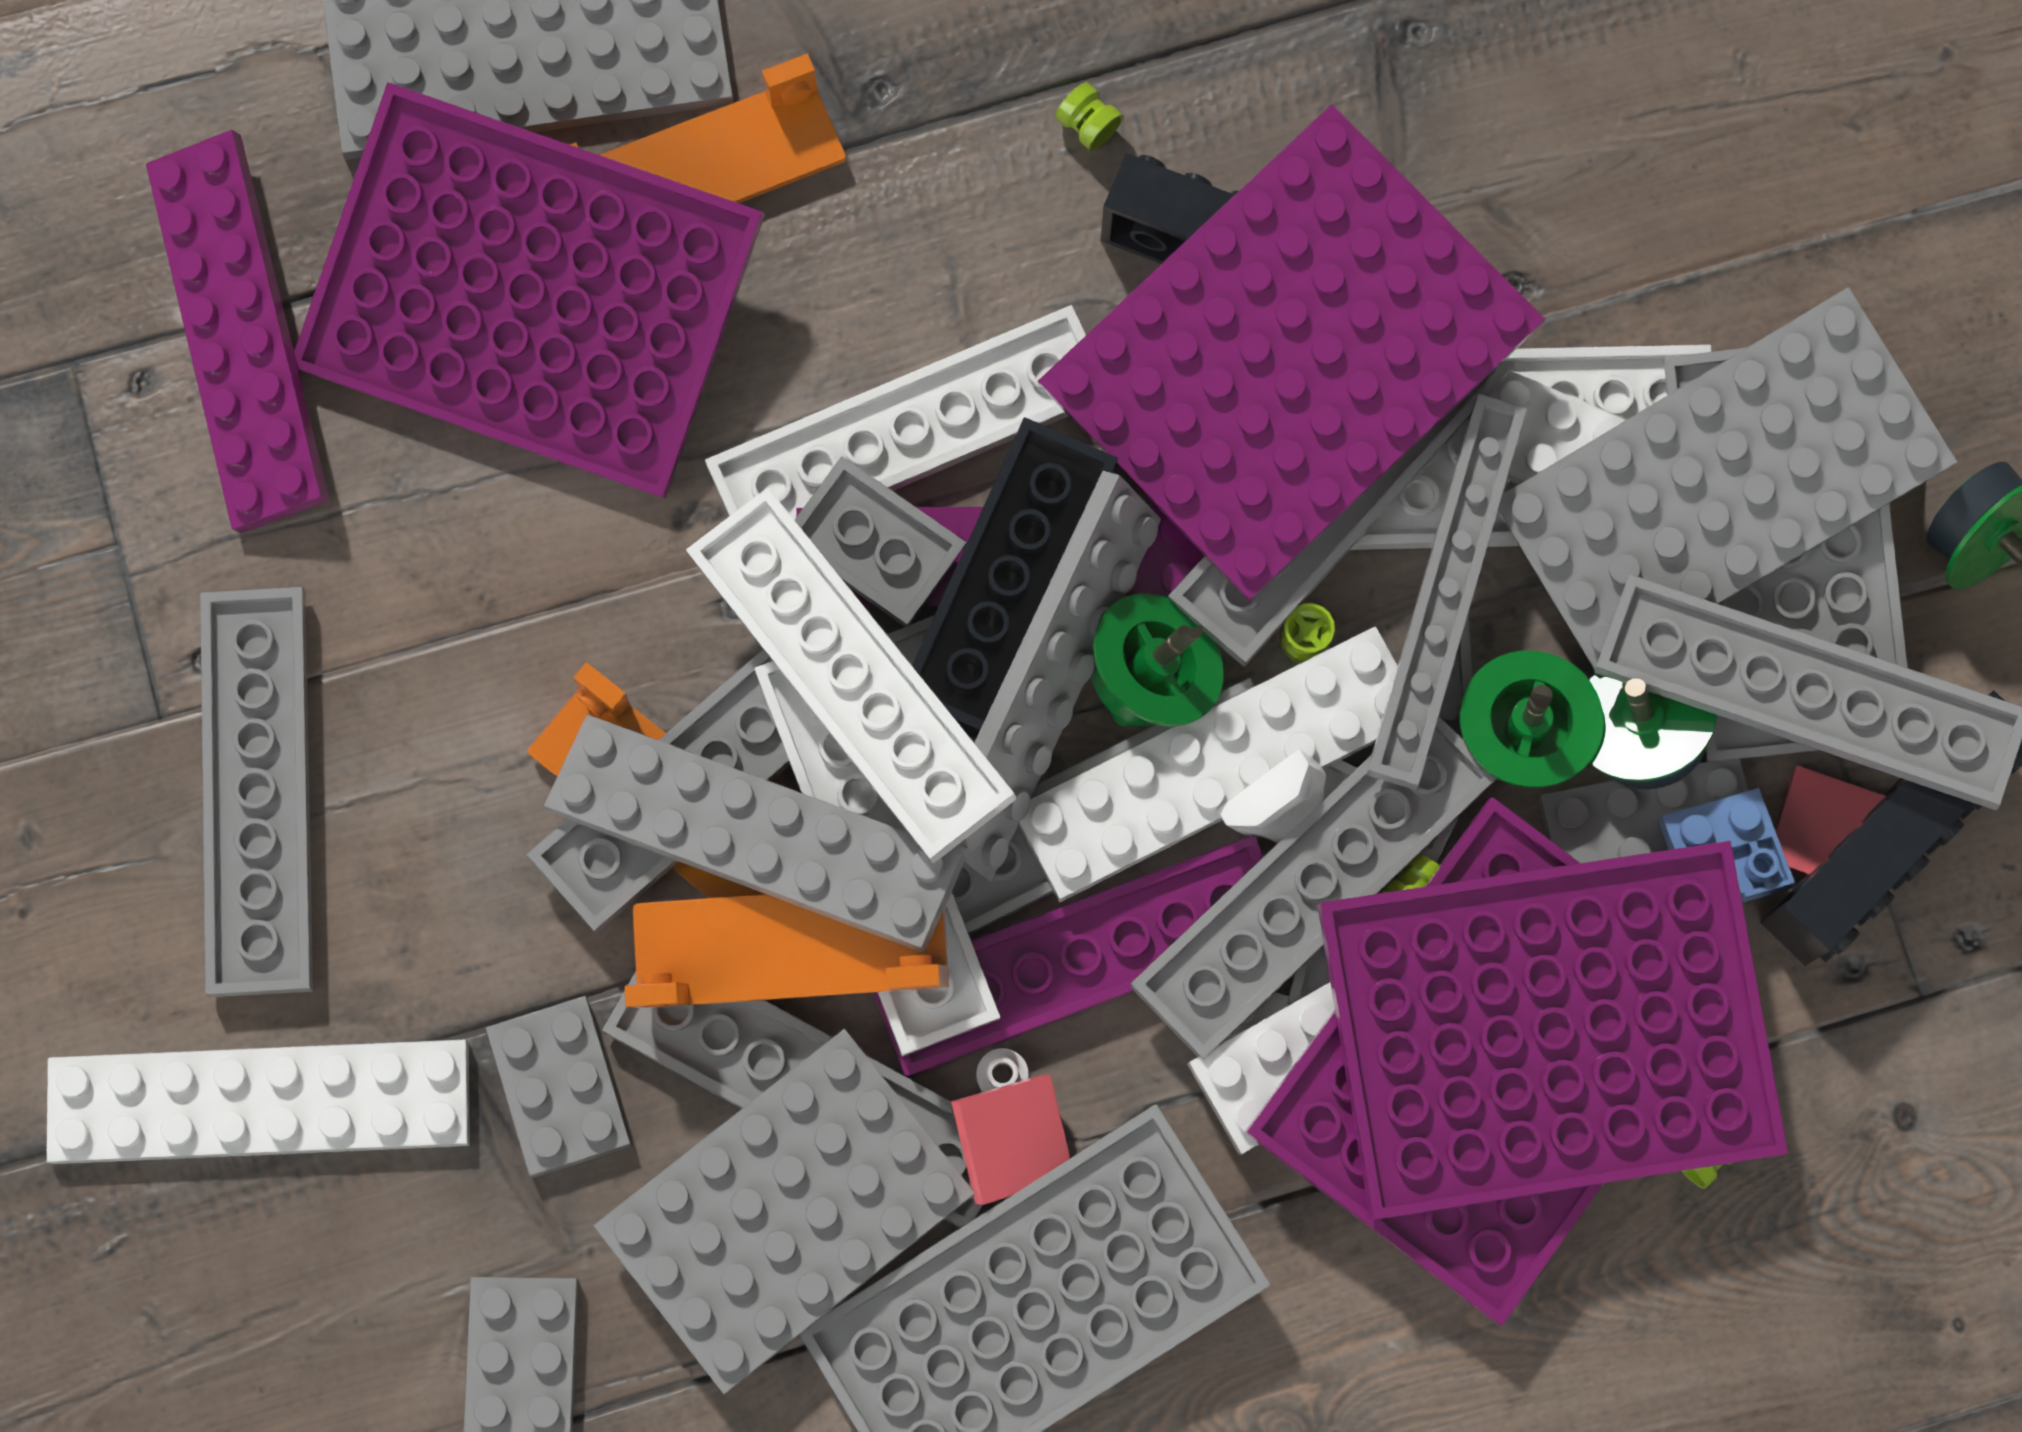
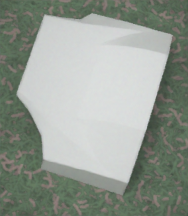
M1298 749L1217 810L1226 825L1235 831L1247 836L1255 835L1279 843L1325 799L1324 785L1327 775L1316 760Z

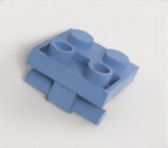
M1759 788L1666 814L1659 820V825L1669 850L1731 841L1742 903L1791 889L1795 884Z

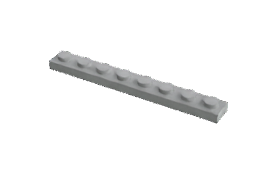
M1479 393L1475 399L1366 775L1413 790H1416L1419 786L1527 408Z

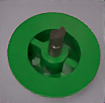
M1133 594L1112 604L1101 616L1093 639L1094 670L1091 678L1097 695L1111 711L1116 723L1123 727H1132L1134 725L1144 727L1155 725L1168 727L1183 726L1199 720L1212 709L1220 696L1223 685V663L1218 646L1202 630L1201 626L1198 627L1169 598L1156 594Z
M1526 650L1501 655L1478 670L1468 683L1463 694L1459 711V722L1462 738L1468 751L1475 761L1490 775L1518 787L1546 788L1570 780L1591 762L1603 736L1604 714L1596 689L1581 670L1556 655Z

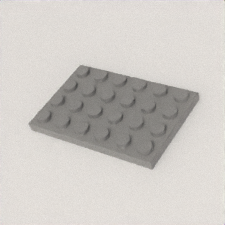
M843 1029L593 1226L721 1392L726 1395L971 1199L975 1193L847 1031Z

